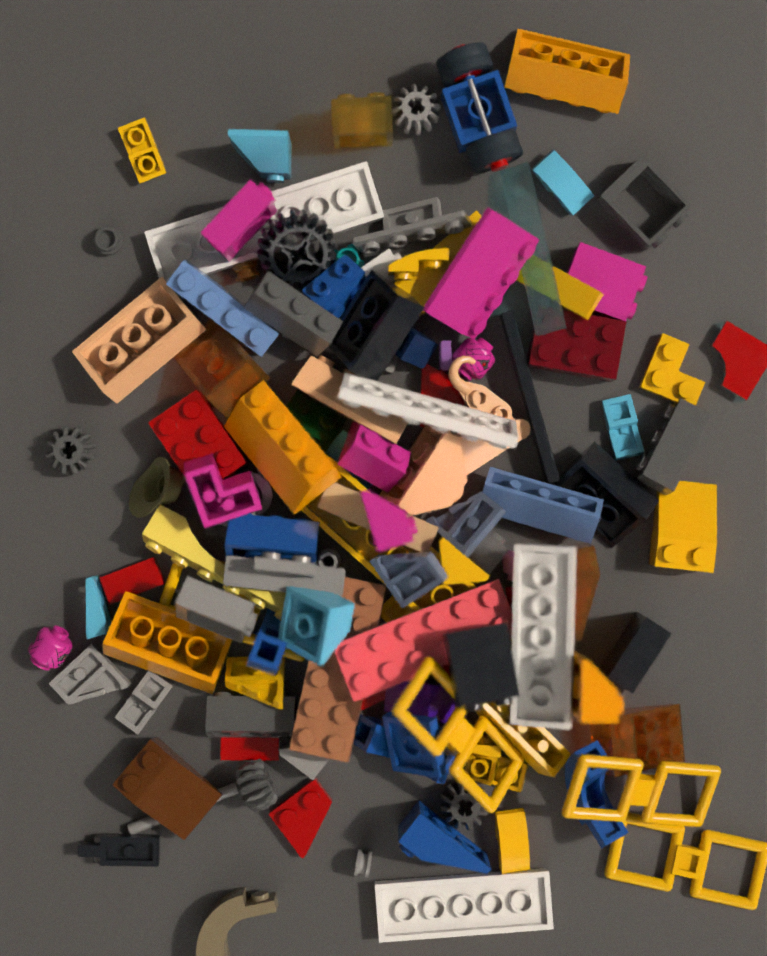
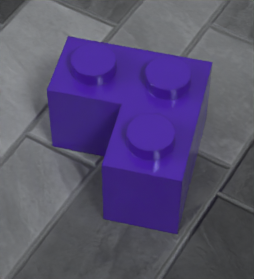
M426 679L407 708V711L413 715L436 717L438 722L446 723L456 707L455 699L436 679ZM410 680L386 689L384 711L392 712L394 705Z

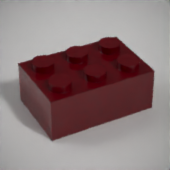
M539 306L535 311L527 356L528 366L530 368L608 382L617 380L627 321L591 315L586 320L571 311Z

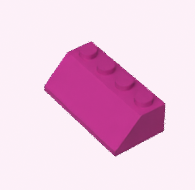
M487 207L424 305L423 311L457 332L475 339L485 329L486 321L501 304L503 295L509 286L517 280L519 271L526 260L534 254L540 239L515 222Z

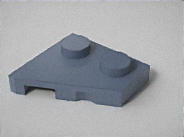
M480 492L470 497L466 502L450 507L449 512L437 518L434 516L429 517L426 522L439 527L437 532L466 557H469L506 511L486 494Z
M432 552L377 555L370 560V563L402 608L449 578Z

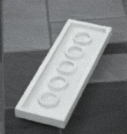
M347 372L344 374L338 399H342L343 403L355 408H360L361 405L373 408V412L379 415L390 416V413L402 416V420L411 424H419L420 422L430 424L432 429L443 433H448L449 430L461 433L460 436L467 440L477 441L479 438L490 441L489 444L499 449H507V447L515 449L519 436L515 420Z
M514 544L512 655L520 696L512 698L513 703L510 704V724L565 730L572 728L577 546Z
M548 868L530 869L506 874L489 872L488 874L476 873L375 881L379 943L554 929Z

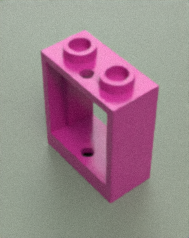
M250 179L202 230L201 234L212 247L230 262L277 212L274 204L276 201L273 197L274 194L262 182L256 185Z

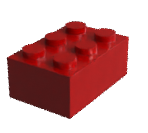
M197 389L155 417L148 424L184 476L185 462L213 453L221 478L224 480L250 462L224 428V425L212 410V406L203 393Z

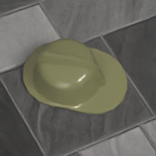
M163 457L156 458L132 487L129 497V509L132 515L137 518H143L160 504L169 505L174 503L178 499L181 488L187 480L183 473L171 467L167 459Z

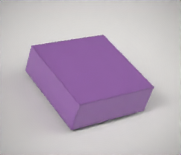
M451 340L440 341L438 344L439 369L441 372H449V367L452 363Z

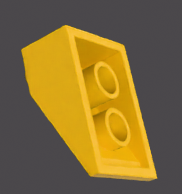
M679 480L674 492L664 495L657 491L656 499L659 502L655 506L648 564L656 567L714 573L717 548V485Z

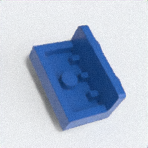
M343 255L303 288V294L337 318H340L365 281V271L347 255Z

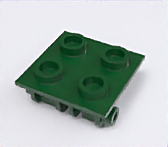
M298 389L286 406L324 453H326L346 422L345 418Z

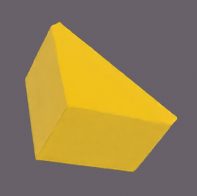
M444 537L440 538L438 541L440 564L449 576V578L442 582L443 585L487 581L490 576Z

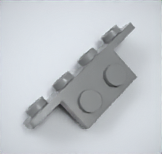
M434 197L383 210L384 230L354 237L352 242L361 253L375 254L383 248H399L406 246L408 242L416 240L428 241L434 239L436 235L444 233L457 234L465 228L471 227L472 224L464 211L442 215L440 200Z
M262 552V557L255 558L227 556L223 584L225 586L286 592L287 587L294 586L333 592L342 597L345 569L317 566L315 563H310V557L292 556V561L280 560V554Z

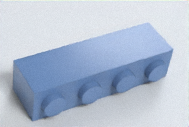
M187 259L182 261L166 283L171 289L261 357L279 335V331L244 309L245 304Z
M493 467L489 468L483 488V493L506 511L502 518L591 544L597 528L604 501L603 499Z

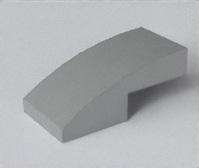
M148 671L114 718L139 735L173 686L157 674Z

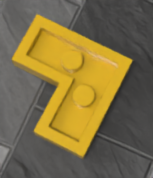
M660 334L639 388L673 402L682 398L696 406L705 382L679 371L690 344L667 334Z

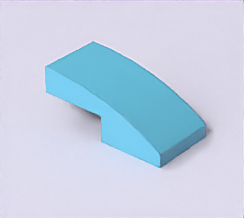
M551 150L531 169L546 190L554 194L570 215H574L594 197V194L555 150Z
M631 394L602 400L606 427L615 461L643 455L644 448L637 427L638 419Z

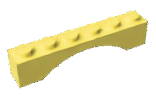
M160 504L142 533L143 542L146 543L145 547L156 554L164 552L172 557L171 561L182 568L192 567L197 570L196 574L208 582H212L214 579L223 584L225 565L213 558L199 544L191 532L185 517ZM223 584L222 588L228 593L238 596L240 593L246 596L250 602L255 603L254 607L264 610L266 607L275 612L274 616L281 621L286 592L225 586Z

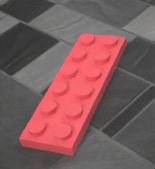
M497 579L345 639L338 645L334 653L352 700L355 702L412 679L426 657H432L441 667L447 665L448 660L443 634L507 623L509 639H512L513 613L501 583Z

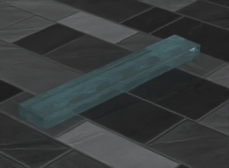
M528 162L500 171L510 220L540 239L534 254L526 260L521 270L535 334L541 336L565 329L566 323L531 168Z

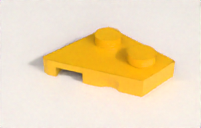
M227 657L225 672L226 688L277 709H283L285 657H282L275 676L246 666L249 657Z

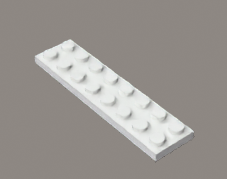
M367 161L271 191L274 194L273 197L276 200L274 204L277 212L271 219L276 222L279 221V212L284 217H289V212L292 209L295 211L296 216H299L300 212L304 209L307 211L308 217L315 213L318 215L319 221L324 219L327 222V228L332 229L335 235L383 220L384 218ZM224 207L154 228L144 233L158 277H163L167 282L185 259L206 275L259 259L257 250L260 248L258 247L257 240L258 238H263L261 234L262 228L270 229L268 222L230 262L212 247L201 234L202 230ZM314 235L310 238L311 242L318 240ZM275 247L274 254L282 252L280 247Z

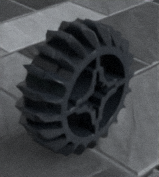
M291 209L289 217H284L279 212L278 222L269 219L270 229L262 228L261 234L263 238H258L257 240L258 247L260 248L257 250V256L261 259V268L267 270L266 273L269 271L282 281L286 280L287 284L291 287L294 282H298L299 286L303 288L304 281L309 280L311 283L315 276H319L324 272L323 269H328L332 265L330 260H335L336 258L334 249H336L337 244L335 239H332L334 237L332 229L327 228L328 225L324 219L319 221L318 215L315 213L308 217L307 211L304 209L300 212L299 216H296L295 211ZM312 235L320 241L317 252L310 246ZM276 246L280 247L281 251L284 252V260L282 262L274 256Z

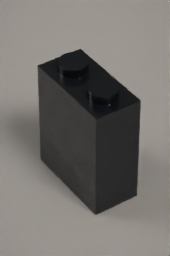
M635 612L599 668V671L605 675L604 677L620 693H623L626 689L633 694L672 633L644 615Z
M507 623L443 634L456 707H464L465 712L483 709L482 703L494 701L495 707L512 704V698L520 696Z

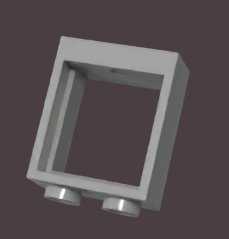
M187 576L175 603L176 617L241 644L245 636H251L258 615L254 613L255 603Z

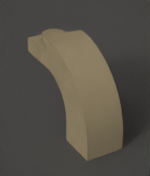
M242 887L223 896L211 908L204 920L197 940L196 956H231L227 940L231 927L243 919L276 912L278 907L276 892L258 891L248 898L246 887Z

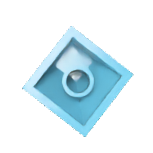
M228 129V137L233 148L262 179H267L268 183H284V179H291L292 143L288 131Z
M289 586L286 589L278 640L286 642V648L319 666L323 665L349 633L355 603L333 592Z

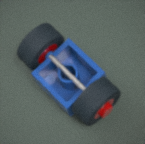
M475 42L454 47L436 61V66L443 85L447 87L442 89L441 101L459 153L466 151L474 173L502 170L508 167L510 163L519 159L523 155V150L516 133L517 123L499 71L490 72L493 69V63L485 43Z

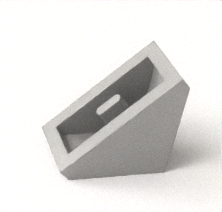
M290 743L281 744L279 749L280 756L311 780L315 779L329 760L328 758L289 750Z

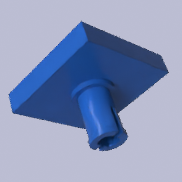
M389 711L382 716L393 771L441 778L447 774L443 752L439 756H433L398 720L393 712ZM411 714L434 739L437 738L442 727L437 723L436 717Z

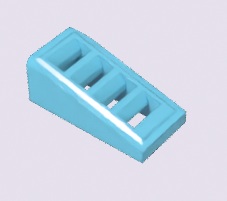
M98 575L86 578L85 582L87 639L107 634L112 623Z

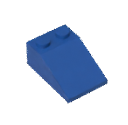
M418 800L398 826L399 848L411 858L416 855L422 861L486 874L491 870L488 855L484 850L447 823L420 800Z

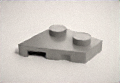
M94 643L88 646L49 683L68 705L119 689H125L131 684Z

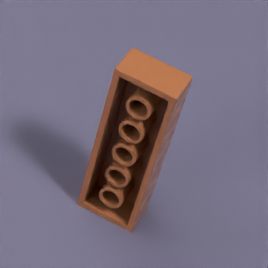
M345 577L342 597L355 603L350 631L343 640L379 626L387 591L385 585ZM334 652L323 665L319 666L310 660L308 662L289 750L348 763L350 762L363 699L353 702Z

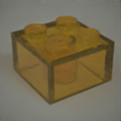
M375 92L361 98H355L353 94H341L337 96V99H331L332 131L335 149L392 146L391 96Z

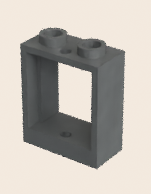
M644 155L630 166L597 199L599 205L644 251L650 245L654 249L657 248L668 237L664 232L671 225L675 228L681 225L689 217L685 212L692 206ZM640 174L675 210L648 238L613 202Z

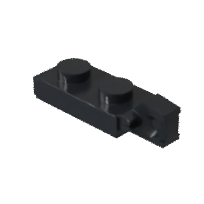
M95 835L94 841H80L78 857H94V863H100V866L157 867L160 864V835Z

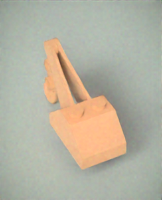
M470 356L456 358L449 367L448 377L453 387L459 391L465 405L469 408L515 420L519 436L517 443L528 437L531 431L529 422L524 419L513 418L511 407L485 386L466 382L460 378L458 373L459 367L463 363L475 364L476 360ZM425 425L409 450L411 456L406 473L388 493L383 490L379 497L410 515L450 507L461 498L464 492L463 487L467 483V475L507 449L493 447L489 444L490 441L479 438L477 441H471L461 437V433L453 434L450 431L443 433L432 429L431 426Z

